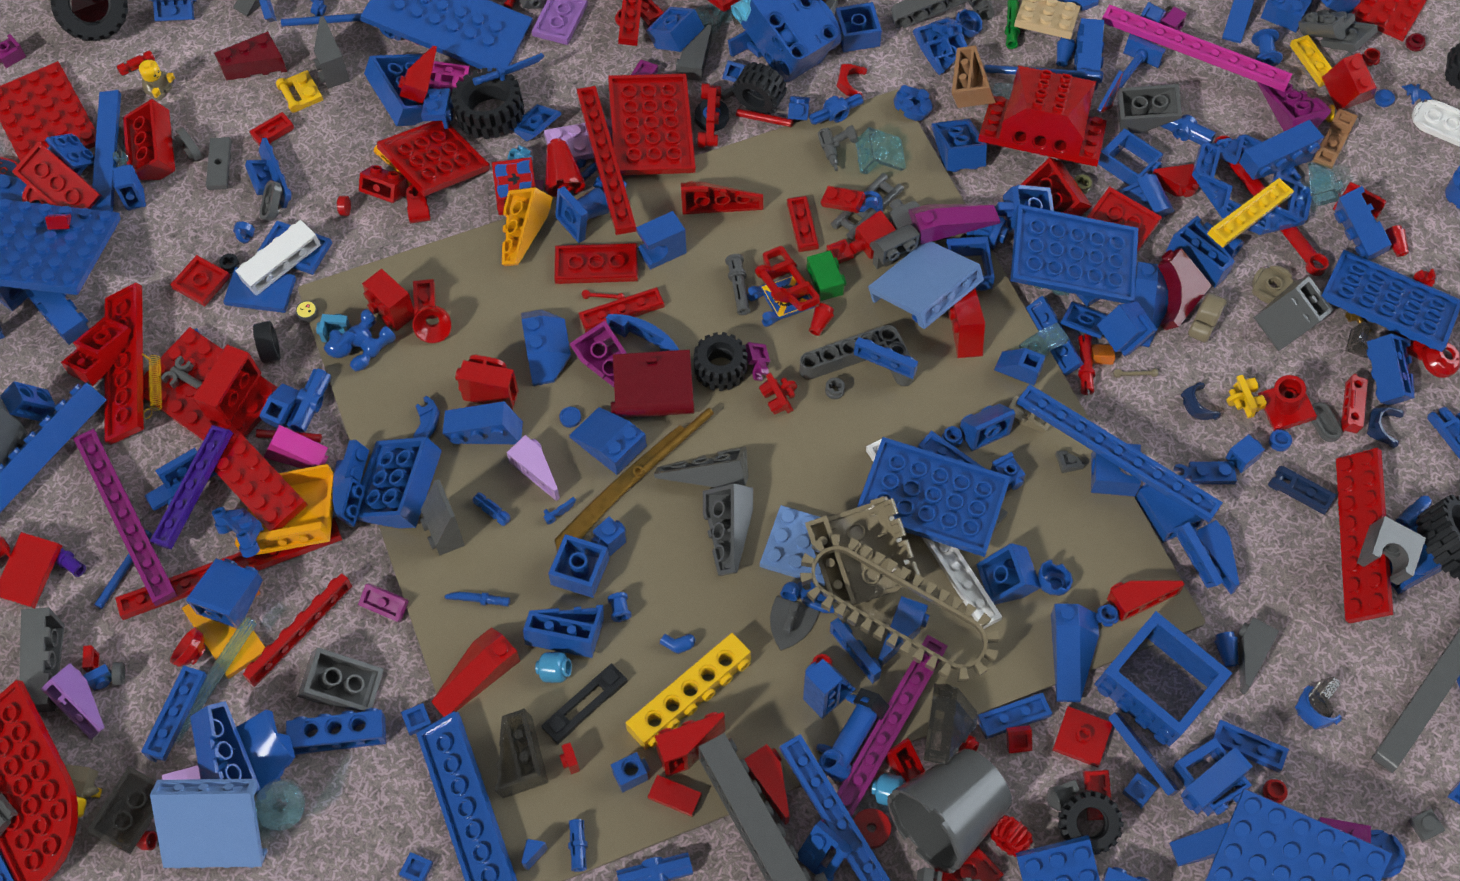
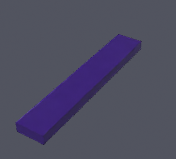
M214 425L209 429L150 540L154 545L172 550L233 435L229 429Z

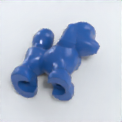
M365 309L361 313V322L358 325L352 326L344 334L335 329L330 331V339L324 345V350L333 358H343L350 354L353 347H361L363 354L356 356L350 362V367L354 371H361L368 366L370 359L376 357L384 346L393 343L396 336L387 326H384L379 332V337L377 339L373 338L370 328L377 321L375 316L368 309Z

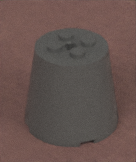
M962 749L895 788L888 796L887 803L891 818L904 840L909 837L918 847L915 852L935 869L944 873H954L964 864L1010 808L1012 796L1006 781L989 760L976 751Z

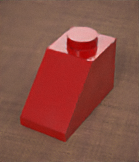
M1193 164L1158 168L1153 171L1164 191L1175 197H1191L1196 194L1199 184L1192 176Z

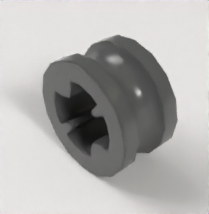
M830 378L826 382L825 393L829 398L839 399L844 395L845 384L840 378ZM832 386H836L838 391H834Z

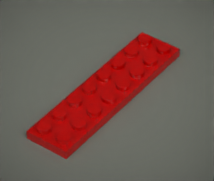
M137 282L105 298V317L126 325L131 329L129 338L118 359L105 374V399H107L105 401V442L110 445L144 430L142 285Z
M1377 447L1336 458L1345 621L1348 623L1393 615L1390 559L1385 554H1382L1380 558L1365 567L1357 563L1369 526L1386 516L1382 451Z

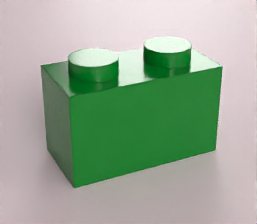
M831 251L808 256L806 269L815 291L820 296V301L842 296L844 294V286H846V279L844 274L839 272L837 258H833Z

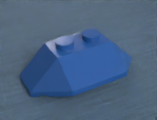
M542 309L521 313V320L532 384L536 386L554 383L558 374L571 358L565 319Z

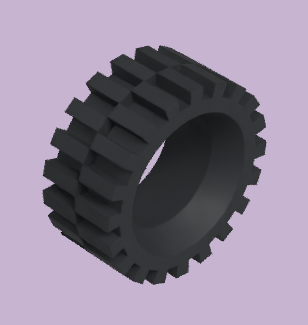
M482 68V72L472 71V76L469 77L466 74L463 76V82L459 80L456 83L457 88H453L451 100L458 124L462 130L465 129L466 134L471 135L473 133L475 138H479L480 135H483L484 139H489L490 135L498 138L500 137L499 133L503 132L506 135L510 133L509 128L514 130L518 127L517 122L521 123L525 110L519 83L512 74L505 75L504 81L498 78L475 86L473 78L497 70L492 68V71H488L487 68ZM498 99L504 101L501 106L493 110H474L479 103L485 100Z
M1450 495L1419 514L1416 520V524L1419 527L1416 529L1418 534L1426 538L1424 544L1427 548L1425 550L1428 554L1433 555V561L1436 564L1440 563L1442 565L1441 569L1445 573L1449 571L1451 577H1458L1460 581V497Z

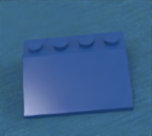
M421 54L375 55L369 57L364 75L396 126H413L423 122L421 114L424 101L419 103L401 97V88L398 87L401 76L405 77L408 68L422 56Z
M427 437L376 441L361 482L366 488L356 521L393 528H416L421 508L429 491L442 450Z

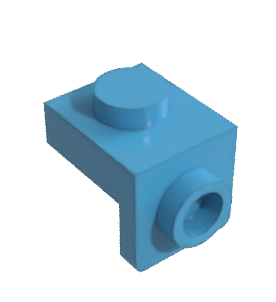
M322 314L321 321L317 323L316 332L322 342L327 343L328 335L334 329L343 334L345 331H348L351 328L348 316L342 314Z

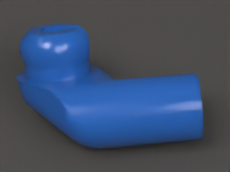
M664 634L660 640L661 645L677 654L690 650L696 642L695 637L691 634L677 639Z

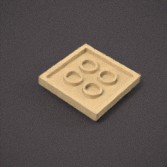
M1023 0L1014 27L1071 39L1080 6L1073 2H1061L1058 0Z

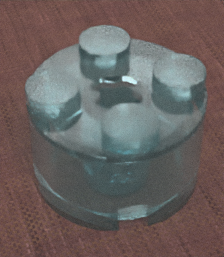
M277 778L269 781L261 788L255 799L259 822L264 827L277 831L286 830L294 826L302 817L306 806V797L303 789L297 783L287 778ZM278 798H281L282 802L287 803V805H284L283 810H279L278 806H274Z

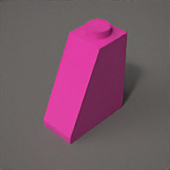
M279 425L264 458L304 469L325 465L329 456L325 455L328 447Z

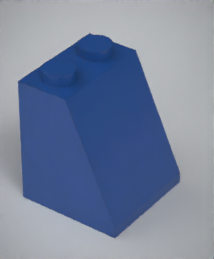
M216 558L189 594L186 601L197 615L240 629L263 579L259 575V571L253 567L245 566L243 568L237 566L238 564L233 560L225 558L223 561Z

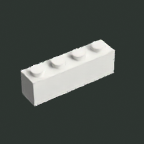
M299 220L296 224H292L283 234L274 238L269 245L259 250L255 256L242 263L235 271L241 281L257 296L321 246L316 234L302 220Z

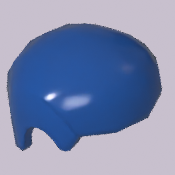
M964 9L956 15L955 20L962 24L963 37H975L981 32L982 20L979 14L972 10Z
M1052 560L1042 563L1037 575L1042 591L1050 595L1060 596L1066 594L1073 582L1072 575L1065 568L1064 564L1055 565Z

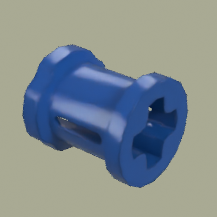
M618 592L608 596V603L611 604L613 613L611 619L614 622H622L632 617L627 607V593Z

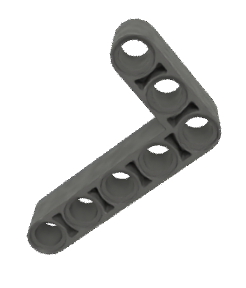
M904 0L893 5L891 8L896 28L902 26L903 28L909 27L966 2H969L974 12L980 15L981 20H990L994 17L995 13L991 0Z
M885 325L804 353L800 358L799 372L805 379H814L866 361L854 355L855 342L858 337L869 339L882 347L891 348L894 352L904 356H910L898 330L892 325ZM890 370L895 381L900 386L912 384L914 378L911 379Z

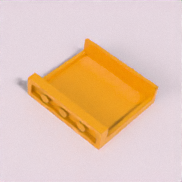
M325 464L279 473L308 506L282 529L269 531L262 524L264 530L259 533L256 539L260 551L256 555L330 542L334 507L332 498L334 472L330 466ZM247 508V511L250 512L257 520H259V519L251 512V510H250L249 508ZM236 537L235 545L239 549L240 544Z

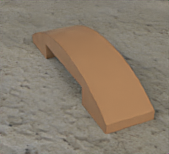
M1340 108L1338 109L1312 162L1332 169L1358 117L1357 115Z

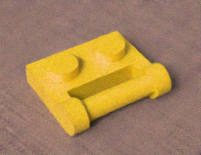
M308 70L286 79L279 78L275 83L286 98L288 108L292 113L323 101V97ZM294 86L301 99L300 101L294 99L288 87Z

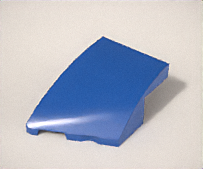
M264 710L236 727L261 788L256 794L262 799L268 795L266 791L272 783L280 779L285 768L289 767L295 758L291 737L277 733L273 712L270 710Z

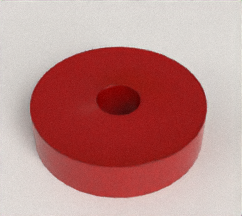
M867 808L855 816L854 822L871 849L879 848L887 842L891 833V823L885 813L878 809ZM873 825L876 830L870 832L867 830V826Z

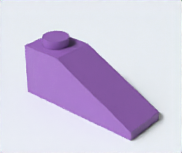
M71 663L53 676L41 688L90 740L104 728L87 680Z

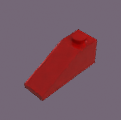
M432 46L408 68L405 77L401 76L398 87L401 88V97L423 103L428 92L437 50L436 46Z
M1128 581L1124 584L1119 582L1110 588L1111 591L1107 600L1110 605L1117 609L1119 619L1122 622L1180 594L1185 584L1183 581Z
M765 744L744 760L750 770L748 772L752 780H756L762 794L786 825L789 823L790 815L780 762L782 758L775 748L771 750L768 744Z

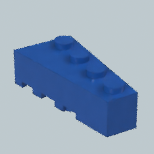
M226 701L207 705L190 716L200 779H257ZM257 781V786H258V787H257V790H256L255 793H257L258 791L261 790L258 781Z

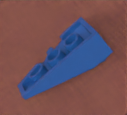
M1137 262L1134 302L1138 301L1158 330L1168 308L1167 285L1163 274L1157 267L1158 264ZM1156 332L1140 346L1149 347Z
M1054 604L1051 612L1056 702L1081 701L1099 638L1097 613L1079 604Z

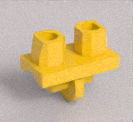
M1239 375L1236 377L1237 382L1233 385L1234 389L1229 390L1231 396L1226 399V402L1229 406H1236L1237 410L1243 408L1247 418H1252L1257 411L1265 409L1267 402L1263 395L1253 397L1252 392H1256L1259 388L1255 378L1245 379L1243 375Z

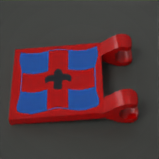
M532 157L492 162L497 210L499 215H503L505 200L509 190L536 187Z

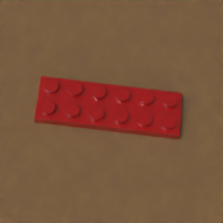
M232 425L228 429L233 435L214 471L269 531L282 529L308 504Z

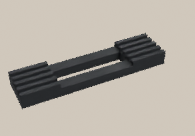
M611 663L541 725L542 729L558 745L609 697L611 698L628 682L627 678ZM598 686L604 690L572 720L569 721L565 715Z

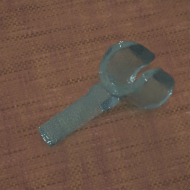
M117 151L113 153V158L118 163L117 167L123 166L128 162V156L123 151L121 158H119Z

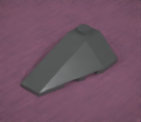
M746 447L717 452L718 456L713 458L703 455L689 464L687 461H679L657 467L654 477L715 488L729 484L746 486L748 481Z
M729 484L703 491V516L705 520H708L710 530L707 532L709 538L713 540L714 548L712 552L718 576L738 572L753 512L752 487Z

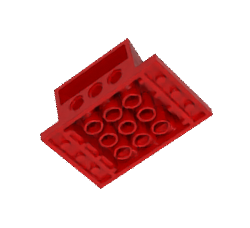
M1018 65L1010 99L994 96L996 103L988 105L978 141L1097 167L1107 120L1097 116H1088L1096 81L1072 77L1070 74L1053 73L1047 69L1039 70Z

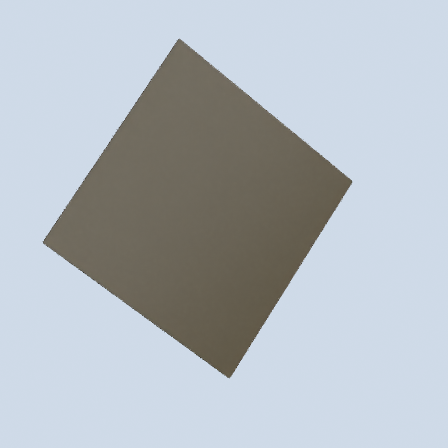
M899 90L864 100L863 104L850 109L846 119L838 123L827 119L813 125L810 119L794 123L792 127L784 126L694 156L695 173L647 174L623 179V181L627 182L625 189L636 227L674 211L685 228L687 253L651 270L638 251V281L555 284V246L637 243V247H639L644 242L637 231L616 235L609 212L608 214L587 220L585 240L578 243L555 217L556 202L551 203L547 219L519 265H502V243L506 240V233L503 232V225L506 224L505 218L298 287L302 302L312 301L318 309L317 317L309 322L325 370L332 377L330 385L349 440H357L369 449L362 478L364 477L376 441L413 438L414 433L421 424L416 405L427 406L423 399L425 396L434 401L440 412L437 428L429 439L442 452L429 491L434 481L439 479L455 515L465 546L439 556L437 549L432 550L427 537L431 536L429 530L424 531L421 524L422 512L416 528H393L379 525L403 598L409 600L407 610L436 694L472 642L491 627L503 634L518 652L520 659L518 664L457 711L460 713L517 881H566L729 816L699 759L689 770L666 777L656 746L653 748L650 746L645 751L627 731L625 722L731 633L751 651L750 665L744 671H738L734 674L732 681L725 687L720 686L709 701L700 703L697 711L690 717L685 716L680 721L678 727H681L684 722L689 720L698 721L704 719V716L712 712H724V733L728 739L732 738L738 749L736 754L739 760L745 759L765 744H768L771 750L773 748L777 750L782 758L780 762L786 792L799 788L802 785L779 747L801 734L819 763L822 753L817 751L816 746L818 744H826L832 747L856 707L855 704L845 699L827 716L821 719L803 700L805 670L813 662V658L816 655L826 654L832 659L833 667L857 689L852 695H857L860 689L863 688L880 694L889 703L913 661L912 656L916 653V648L911 646L907 656L900 652L893 656L882 666L880 679L872 684L831 634L830 624L833 620L839 618L834 613H822L819 611L811 631L803 640L792 647L780 651L774 641L770 627V615L776 596L783 598L780 592L785 583L795 582L798 584V582H801V579L760 567L762 555L781 505L819 517L826 515L830 517L857 508L873 464L872 459L866 452V446L882 439V437H886L918 448V445L931 430L942 437L945 429L950 426L960 429L961 420L969 414H977L985 407L995 406L999 403L1008 407L1012 398L1015 395L1020 397L1029 384L994 370L1002 351L1027 348L1045 355L1042 370L1034 387L1090 421L992 249H990L995 276L993 288L986 291L976 290L985 320L983 356L957 358L952 323L949 319L948 310L927 328L923 329L912 319L911 313L881 298L876 303H873L868 286L903 258L893 261L889 266L876 269L873 265V259L868 258L864 251L854 254L853 259L839 264V272L844 274L846 279L844 294L820 301V303L827 304L834 309L833 319L820 336L809 332L815 308L783 318L765 327L762 323V315L765 312L773 311L763 295L755 301L748 299L749 314H737L733 284L728 278L729 267L725 262L727 256L731 254H741L743 256V269L747 274L744 280L748 294L749 287L765 285L762 278H759L755 273V269L758 266L765 265L763 262L764 252L783 246L791 259L795 261L796 268L805 280L812 284L806 269L807 257L826 252L827 245L846 239L848 244L855 241V238L850 240L846 234L849 230L842 225L837 229L831 226V222L844 210L827 208L821 205V199L828 186L863 192L882 173H885L888 176V179L885 181L892 187H895L897 184L903 185L904 190L895 199H900L904 205L911 201H916L920 206L927 204H965L919 122L903 116L905 112L901 109L898 111L895 108L894 97ZM853 125L859 141L852 143L847 138L840 142V146L836 148L838 171H835L830 161L826 158L817 132L823 128H829L834 137L845 131L847 127ZM690 181L705 182L763 194V210L683 215L681 183ZM880 187L875 191L880 194L882 199L888 194ZM590 191L575 195L574 198L577 200ZM807 196L819 249L798 252L787 207V199ZM891 202L883 209V213L888 220L889 213L892 210L890 207ZM869 208L866 211L869 213L873 208ZM854 212L847 218V220L855 225L862 219ZM966 232L932 242L945 247L946 239L974 236H968ZM781 255L769 259L771 266L785 261ZM981 255L964 256L979 263L982 274L985 276ZM381 268L409 293L413 308V281L434 279L436 306L443 308L449 314L452 324L450 334L445 340L438 343L422 341L414 333L412 319L398 331L391 326L388 327L395 334V341L384 346L376 357L370 359L368 366L361 371H354L350 367L352 359L363 354L361 347H353L350 354L343 358H333L325 352L324 345L326 342H322L316 332L317 323L321 321L322 314H342L348 316L351 327L358 325L361 322L362 311L365 309L370 311L367 306L369 302L363 295L365 291L362 283ZM790 273L785 274V275L780 276V277H778V278H776V279H773V281H777V280H780V279H782V278L791 276V274H790ZM657 287L665 307L637 316L636 318L645 320L661 329L674 341L679 350H690L694 414L624 418L645 433L647 447L616 475L569 438V435L598 407L611 412V402H615L614 387L584 365L571 346V358L558 374L555 382L533 386L521 313L542 309L564 318L568 341L571 343L585 334L579 318V312L618 300L601 297L584 299L582 297L583 290H588L590 293L615 295L623 293L625 297ZM378 313L373 314L377 322L370 328L372 337L376 339L379 337L381 329L386 326ZM438 317L435 319H426L427 322L431 325H435L439 322ZM885 325H892L898 330L910 356L918 361L917 372L912 384L909 386H900L889 369L868 360L814 379H805L799 372L800 358L804 353ZM613 332L626 353L660 351V347L631 332L626 337ZM718 332V335H722V332H726L727 336L733 334L736 340L740 339L742 345H746L748 342L765 344L770 358V363L767 365L769 373H772L773 377L778 380L780 386L782 385L780 381L782 378H786L787 381H795L797 384V388L794 391L795 397L789 398L786 395L794 411L788 414L784 410L774 415L768 406V402L777 396L775 394L768 398L763 396L759 386L767 381L766 375L762 374V381L754 380V365L748 364V361L747 374H745L743 381L740 380V384L737 387L733 385V389L728 390L724 388V391H719V388L711 390L709 385L707 387L703 386L702 381H698L697 375L694 372V349L698 346V342L701 339L705 340V336L708 334L711 337L713 333ZM471 355L486 356L499 359L506 364L508 369L514 370L519 392L513 411L523 421L522 437L526 435L531 440L535 439L542 446L541 449L558 488L560 498L557 501L509 463L507 452L515 444H452L442 434L446 410L484 405L465 401L462 398L455 375L457 368H461L463 360L468 361ZM719 357L710 362L717 366H724L731 361L727 358ZM830 378H840L845 384L844 395L839 399H831L825 393L826 382ZM832 386L834 391H838L836 386ZM575 407L580 411L581 421L577 426L569 428L561 424L559 415L564 408ZM710 408L714 414L622 495L582 538V540L591 542V539L594 537L593 530L609 516L614 521H620L626 529V543L609 556L610 559L594 598L551 585L548 573L557 554L555 538L597 496L653 446L679 425L684 428L687 427L702 412ZM1013 421L1010 435L979 449L971 451L964 438L960 445L955 446L988 470H991L993 461L1012 452L1013 458L1026 474L1021 487L1016 490L1010 489L1006 491L1001 508L1007 511L1008 514L993 531L986 556L983 557L961 549L959 551L983 588L984 585L976 564L1012 543L1027 547L1037 575L1042 563L1048 560H1052L1055 565L1064 564L1073 579L1070 590L1066 594L1057 596L1047 594L1040 588L1024 598L996 604L995 606L1002 615V619L984 629L986 634L995 630L998 631L999 641L997 643H988L987 649L998 651L995 661L992 663L983 657L980 662L988 668L987 672L978 678L973 667L967 669L969 676L967 682H957L959 670L951 668L946 679L938 675V672L944 666V664L939 662L890 750L906 738L910 739L912 743L977 717L979 714L1054 686L1055 673L1051 612L1054 604H1079L1098 613L1097 610L1100 606L1109 604L1107 597L1111 591L1110 588L1119 582L1124 584L1128 581H1182L1135 497L1091 493L1092 450L1054 426L1049 425L1047 431L1043 433ZM746 447L748 481L746 486L753 488V512L738 572L718 576L712 552L714 544L712 538L708 536L707 531L710 530L708 520H705L703 516V491L715 487L657 479L654 477V473L657 467L679 461H687L689 464L699 456L705 455L708 458L718 456L717 452ZM1056 451H1068V453L1079 457L1084 463V468L1062 473L1055 455ZM478 492L484 494L486 499H490L502 508V511H506L510 515L511 520L505 526L499 524L497 519H493L481 507L473 503L472 499ZM572 497L575 498L574 506L563 515L555 516L556 521L554 523H546L543 512L545 509L548 512H552ZM906 532V536L901 537L902 541L908 539L914 557L910 558L909 562L916 561L921 577L925 578L919 589L926 591L929 581L936 584L937 589L932 596L938 599L943 588L951 593L944 602L951 606L954 597L960 598L922 537ZM810 583L802 586L805 590L811 588ZM825 584V586H821L823 589H825L826 591H828V590H827V587H826V584ZM1184 585L1180 594L1122 622L1119 619L1111 627L1103 626L1102 623L1098 622L1099 638L1089 671L1112 663L1155 611L1184 634L1202 627L1205 624V619L1186 586ZM906 588L854 605V607L890 627L901 596L928 605L926 614H929L930 617L926 628L921 627L919 634L913 639L914 641L922 645L926 636L930 635L948 646L942 657L960 665L975 661L981 654L983 642L980 633L975 627ZM455 592L478 594L484 592L493 596L509 597L510 605L509 607L493 604L481 605L480 602L445 599V595ZM618 592L627 593V607L632 615L630 619L622 622H614L611 619L613 614L612 607L608 603V596ZM798 597L797 601H794L804 605L800 597ZM964 602L957 609L962 613H964L966 609V605L964 604ZM596 605H603L604 622L593 658L564 653L572 663L571 675L562 683L543 682L539 675L536 674V662L543 653L559 651L525 645L523 628L529 611L559 608V611L574 610V607L580 606L581 609L596 608ZM846 609L843 619H839L842 623L846 622L853 632L852 635L856 640H861L864 643L871 658L875 657L878 660L888 632H884L881 641L875 639L872 636L878 627L872 624L868 634L861 631L860 626L865 619L859 616L854 627L847 622V618L852 612ZM664 634L674 639L691 634L696 640L693 648L679 654L660 644ZM1145 638L1133 654L1155 646V644ZM722 660L720 662L723 666H728L732 663L729 660ZM612 663L627 678L628 682L611 698L609 697L557 745L545 730L542 729L541 725ZM707 674L703 676V679L710 681L714 679V676ZM598 686L565 715L569 721L572 720L604 690ZM693 689L685 692L688 696H693L697 693ZM671 704L667 707L669 711H676L679 708L676 704ZM654 719L650 721L649 725L656 727L660 725L661 721ZM876 719V721L874 722L872 728L870 729L862 745L857 751L855 757L850 763L851 766L857 759L859 753L861 752L863 746L865 745L867 739L869 738L871 732L873 731L879 719ZM569 742L580 772L572 775L568 767L563 768L559 756L563 754L561 745ZM637 752L640 759L645 758L650 768V771L647 772L648 781L622 793L612 773L611 764ZM631 767L625 773L634 775L638 769ZM657 775L702 793L692 817L648 799L647 796ZM761 793V794H760V797H761V799H762L763 802H764V801H766L767 799H766V798L764 797V795ZM573 819L585 821V841L588 842V848L586 849L587 870L582 872L571 871V851L568 849V843L570 842L569 821ZM531 839L545 842L548 848L547 851L529 870H525L521 861L526 840Z

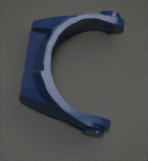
M1199 382L1182 392L1183 405L1192 417L1200 420H1217L1221 417L1220 411H1210L1201 406L1197 401L1195 391L1205 388L1204 383Z
M1392 407L1372 409L1367 434L1375 440L1388 444L1391 448L1397 447L1399 441L1385 432L1381 421L1384 416L1401 418L1404 416V412L1401 409Z

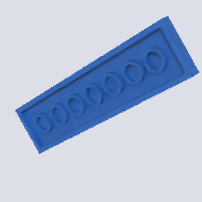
M454 711L419 731L416 735L465 881H517L460 713Z

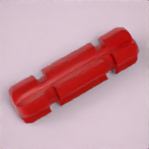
M146 51L143 53V56L138 55L127 60L126 64L121 63L117 65V69L124 76L130 70L139 69V65L145 60L155 61V57L151 51Z

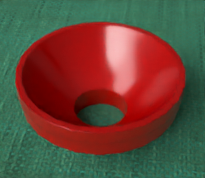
M434 305L425 306L417 311L412 323L416 336L427 343H438L445 340L450 334L452 327L449 314L443 308ZM430 315H435L439 318V322L431 325L427 322L426 318Z
M1447 342L1445 350L1451 352L1452 360L1447 359L1443 352L1431 349L1427 345L1422 351V361L1425 368L1432 375L1439 378L1450 377L1460 368V354L1456 347Z
M196 627L187 632L173 651L170 663L178 667L194 665L205 651L206 645H204L203 632Z

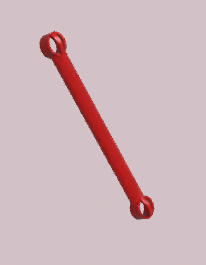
M1223 135L1216 138L1214 143H1216L1218 140L1230 137ZM1239 161L1236 165L1227 162L1253 196L1265 189V186L1259 179L1253 180ZM1297 227L1280 230L1306 262L1305 269L1309 274L1320 276L1325 273L1329 265L1327 257L1317 253ZM1313 261L1320 262L1324 268H1315Z

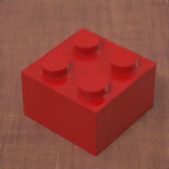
M382 268L362 283L365 291L363 295L369 302L367 304L368 308L373 314L378 313L387 327L391 326L398 331L414 318V308L409 293Z

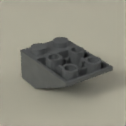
M1310 276L1294 281L1253 318L1275 348L1280 351L1321 322L1334 309L1321 296V291Z

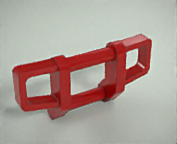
M783 246L763 253L765 265L758 266L755 269V273L759 278H762L770 289L774 300L785 303L790 302L799 311H804L820 304L819 294L815 291L812 284L805 280L796 268L795 261L791 259ZM779 255L785 259V261L773 266L769 262V259ZM790 273L798 283V285L786 289L778 287L773 279ZM807 294H810L812 296V299H809L805 302H800L797 300L798 298L805 296Z

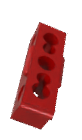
M1353 374L1345 382L1341 419L1342 432L1347 431L1356 434L1364 427L1368 379L1359 377L1357 374Z

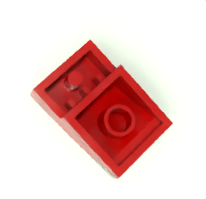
M103 317L73 342L77 349L61 361V364L69 375L94 386L118 359L129 338L130 327L108 317Z

